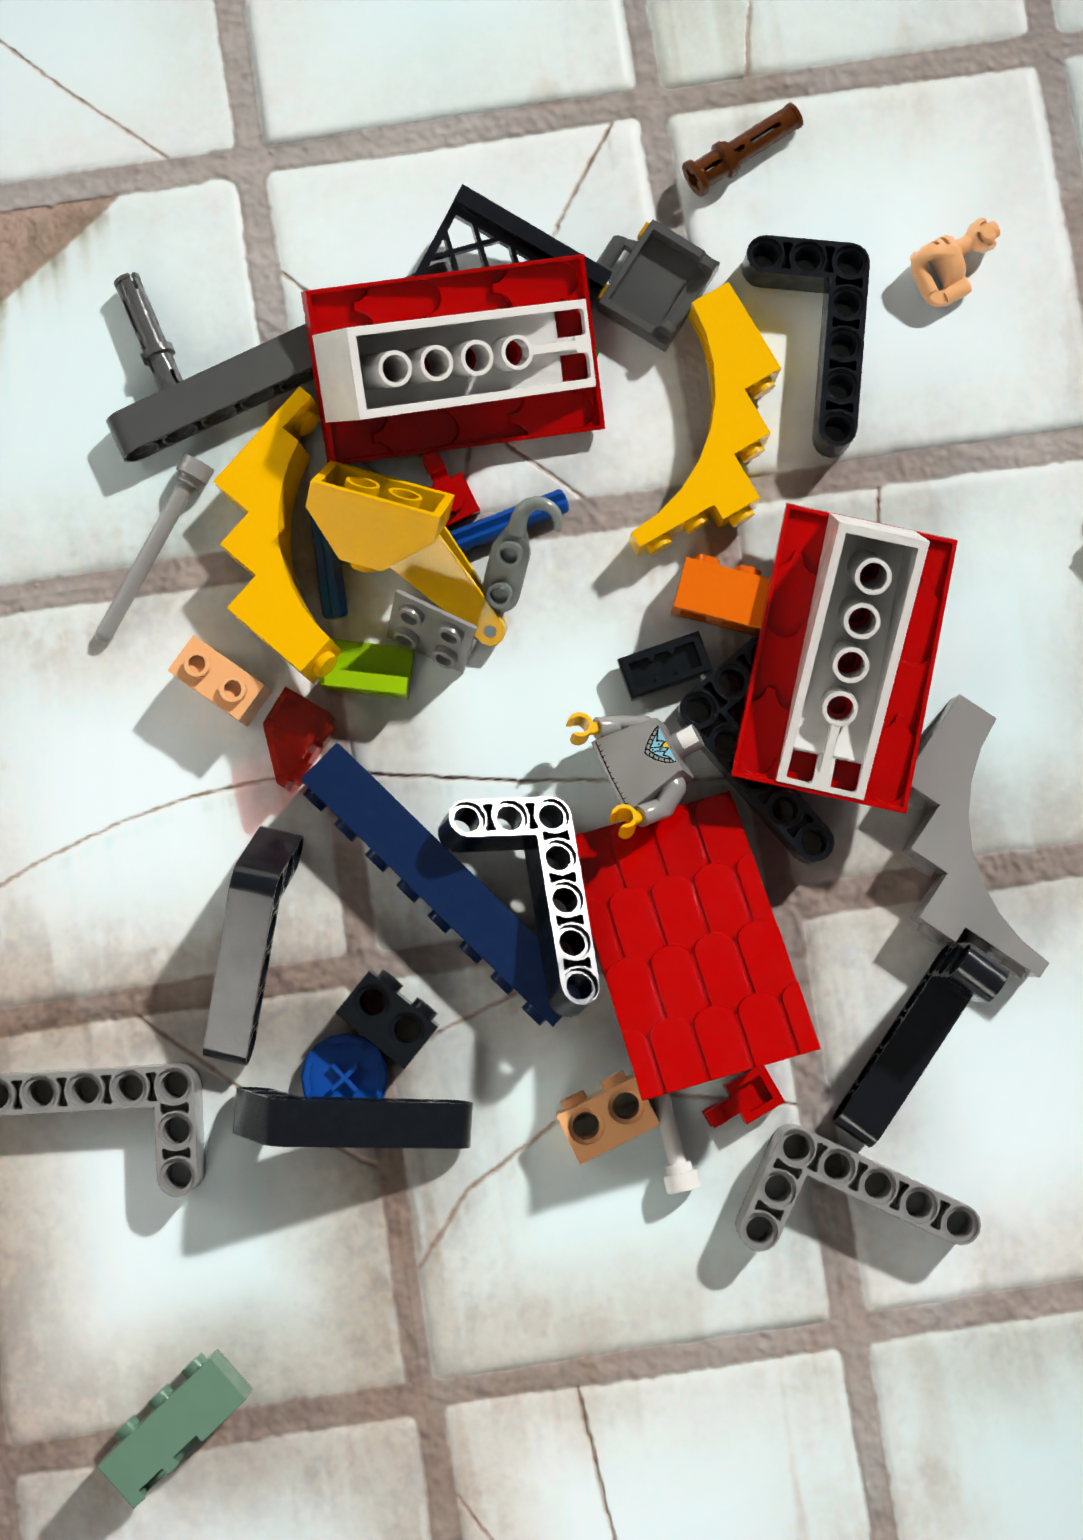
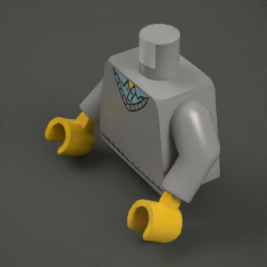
M582 712L572 714L566 723L567 727L579 726L584 730V732H575L571 735L569 740L572 744L580 746L588 740L590 735H593L596 739L591 744L621 804L613 808L609 823L613 824L619 820L627 822V824L619 828V837L623 839L630 838L635 831L636 825L645 827L673 815L686 792V785L693 779V775L684 758L705 747L700 734L693 724L672 734L669 728L658 718L614 715L595 717L592 721L587 714Z

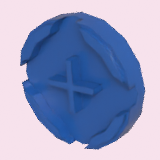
M351 1033L332 1035L315 1045L305 1058L301 1073L304 1096L384 1098L390 1079L387 1060L381 1050L364 1036Z

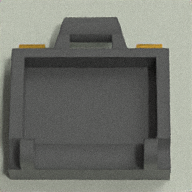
M652 219L650 223L646 222L637 236L639 241L615 235L596 263L612 271L608 280L610 285L606 284L597 298V302H599L598 312L663 352H666L687 320L691 303L703 295L717 273L720 262L709 257L700 247ZM626 250L630 255L618 272L613 270L612 268L620 255Z

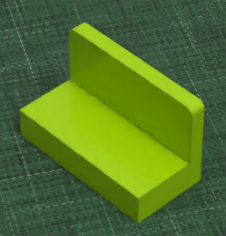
M332 639L342 653L337 657L338 660L333 670L328 675L320 677L319 685L323 690L409 700L414 650H406L400 646Z

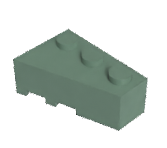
M219 1349L215 1350L208 1358L202 1352L181 1371L186 1378L175 1389L166 1384L148 1401L147 1404L152 1408L148 1414L140 1421L133 1415L113 1434L118 1441L97 1467L133 1509L145 1499L144 1496L150 1488L165 1474L169 1475L179 1465L178 1462L219 1427L247 1399L253 1390L250 1384Z

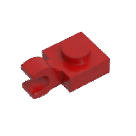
M437 449L422 455V463L433 483V486L429 488L455 495L450 518L445 525L447 529L480 514V508L462 472L449 477Z
M765 1066L747 1070L724 1083L723 1087L729 1096L710 1105L701 1112L709 1126H713V1128L722 1125L738 1114L745 1124H749L785 1101Z

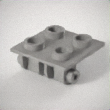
M398 588L396 589L386 637L394 640L401 648L415 650L432 658L441 667L453 668L464 673L469 654L473 653L478 643V639L474 637L477 629L476 625Z

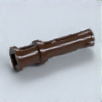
M790 102L784 108L754 125L730 142L718 141L712 145L710 152L696 161L690 159L684 162L682 165L683 174L692 191L699 197L706 195L709 192V187L725 177L730 179L736 176L738 171H740L741 164L769 148L794 130L803 126V118L800 111ZM774 129V130H772L771 132H769L768 134H766L765 136H763V137H761L760 139H758L757 141L751 143L752 141H754L755 139H757V138L760 137L761 135L765 134V133L768 132L769 130Z

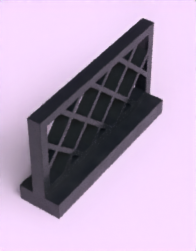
M462 184L414 276L425 275L431 262L448 257L452 271H458L459 268L455 255L473 250H478L482 267H488L489 264L484 248L500 244L508 249L512 263L519 262L517 255L527 261L579 255L581 253ZM454 218L471 227L475 243L453 249L448 230ZM480 233L487 236L490 239L482 241ZM444 240L446 251L436 253ZM585 256L590 306L592 309L599 294L608 282L612 271Z

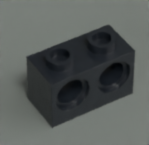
M384 969L379 975L373 970L368 971L335 1013L405 1069L440 1026V1024L433 1020L438 1013L419 997L412 1003L399 991L404 985ZM370 989L379 990L385 997L386 1005L380 1014H371L363 1007V996ZM411 1017L419 1023L420 1035L417 1040L406 1042L398 1036L396 1026L401 1018Z

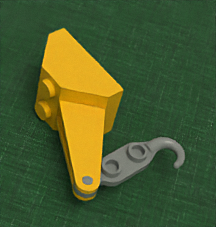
M330 461L310 481L305 507L338 559L351 563L353 569L365 573H374L376 570L382 572L391 568L442 610L476 625L475 637L481 643L488 646L499 644L508 629V622L504 613L514 608L520 598L530 560L531 548L527 531L529 516L536 510L547 512L553 519L554 531L560 532L563 526V517L558 506L548 498L539 496L526 498L517 504L511 514L509 523L495 539L491 547L482 582L445 526L450 518L455 495Z

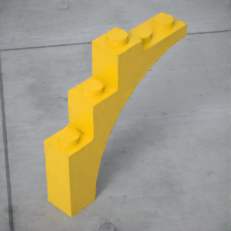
M729 282L693 301L688 316L702 345L710 376L711 415L706 443L698 463L680 491L658 514L631 532L629 543L637 556L646 551L650 555H654L664 550L672 543L670 537L683 530L687 534L699 530L709 522L707 518L709 515H711L719 529L728 523L735 528L755 515L753 509L756 508L760 496L738 460L741 459L743 463H747L761 455L765 451L763 446L766 444L771 432L749 396H752L755 400L769 393L776 386L774 382L778 377L781 367Z

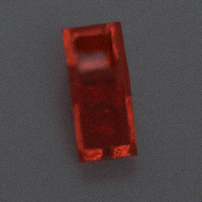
M286 686L262 724L276 783L291 791L294 784L298 787L303 784L300 779L313 767V764L308 761L317 747L323 750L327 746L336 728L331 725L335 719L331 713Z

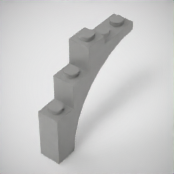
M959 694L948 702L918 749L909 803L920 809H923L925 805L930 809L902 851L912 857L909 864L915 869L930 877L933 873H936L938 876L910 919L919 924L917 932L935 944L939 945L942 940L945 942H956L963 933L966 935L963 939L964 943H972L985 953L989 950L1002 959L1001 963L1009 968L1010 974L1022 980L1025 975L1027 977L1040 978L1049 962L1023 942L999 913L982 881L972 849L969 822L971 782L981 747L997 718Z

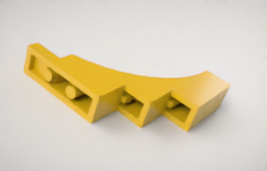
M299 386L215 478L213 483L228 500L246 514L220 545L237 563L254 576L228 605L227 609L314 684L319 677H324L333 670L338 660L337 657L342 651L312 617L301 595L292 564L290 544L291 518L302 476L311 459L299 440L303 436L309 435L315 429L320 418L318 405L312 396Z

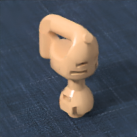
M979 218L970 224L965 236L955 240L953 236L944 235L911 254L909 258L911 261V273L927 304L938 308L945 307L967 296L972 291L971 284L965 276L966 264L963 255L971 251L984 253L994 249L997 244L995 239L1000 236V229L996 222L991 221L987 223L985 218ZM927 263L932 265L943 284V289L940 291L936 286Z

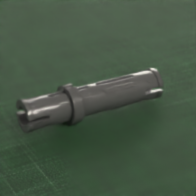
M132 272V281L130 274L125 273L117 277L113 284L122 300L133 330L141 345L143 353L140 356L144 365L150 367L158 389L161 391L183 380L173 357L176 352L172 343L166 341L139 274Z

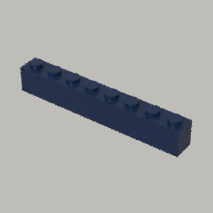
M337 742L300 779L308 787L303 795L321 812L328 806L339 817L334 825L351 842L359 837L370 848L365 855L383 873L390 867L401 878L396 886L411 901L415 903L421 897L433 909L427 916L445 934L452 928L464 939L459 947L476 964L484 959L495 970L490 978L505 993L509 995L515 989L527 1001L521 1008L539 1026L546 1020L553 1027L563 1016L555 1013L548 1001L538 937ZM567 984L568 993L575 999H580L579 990L575 986Z

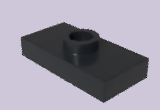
M699 631L617 659V664L631 701L713 672Z

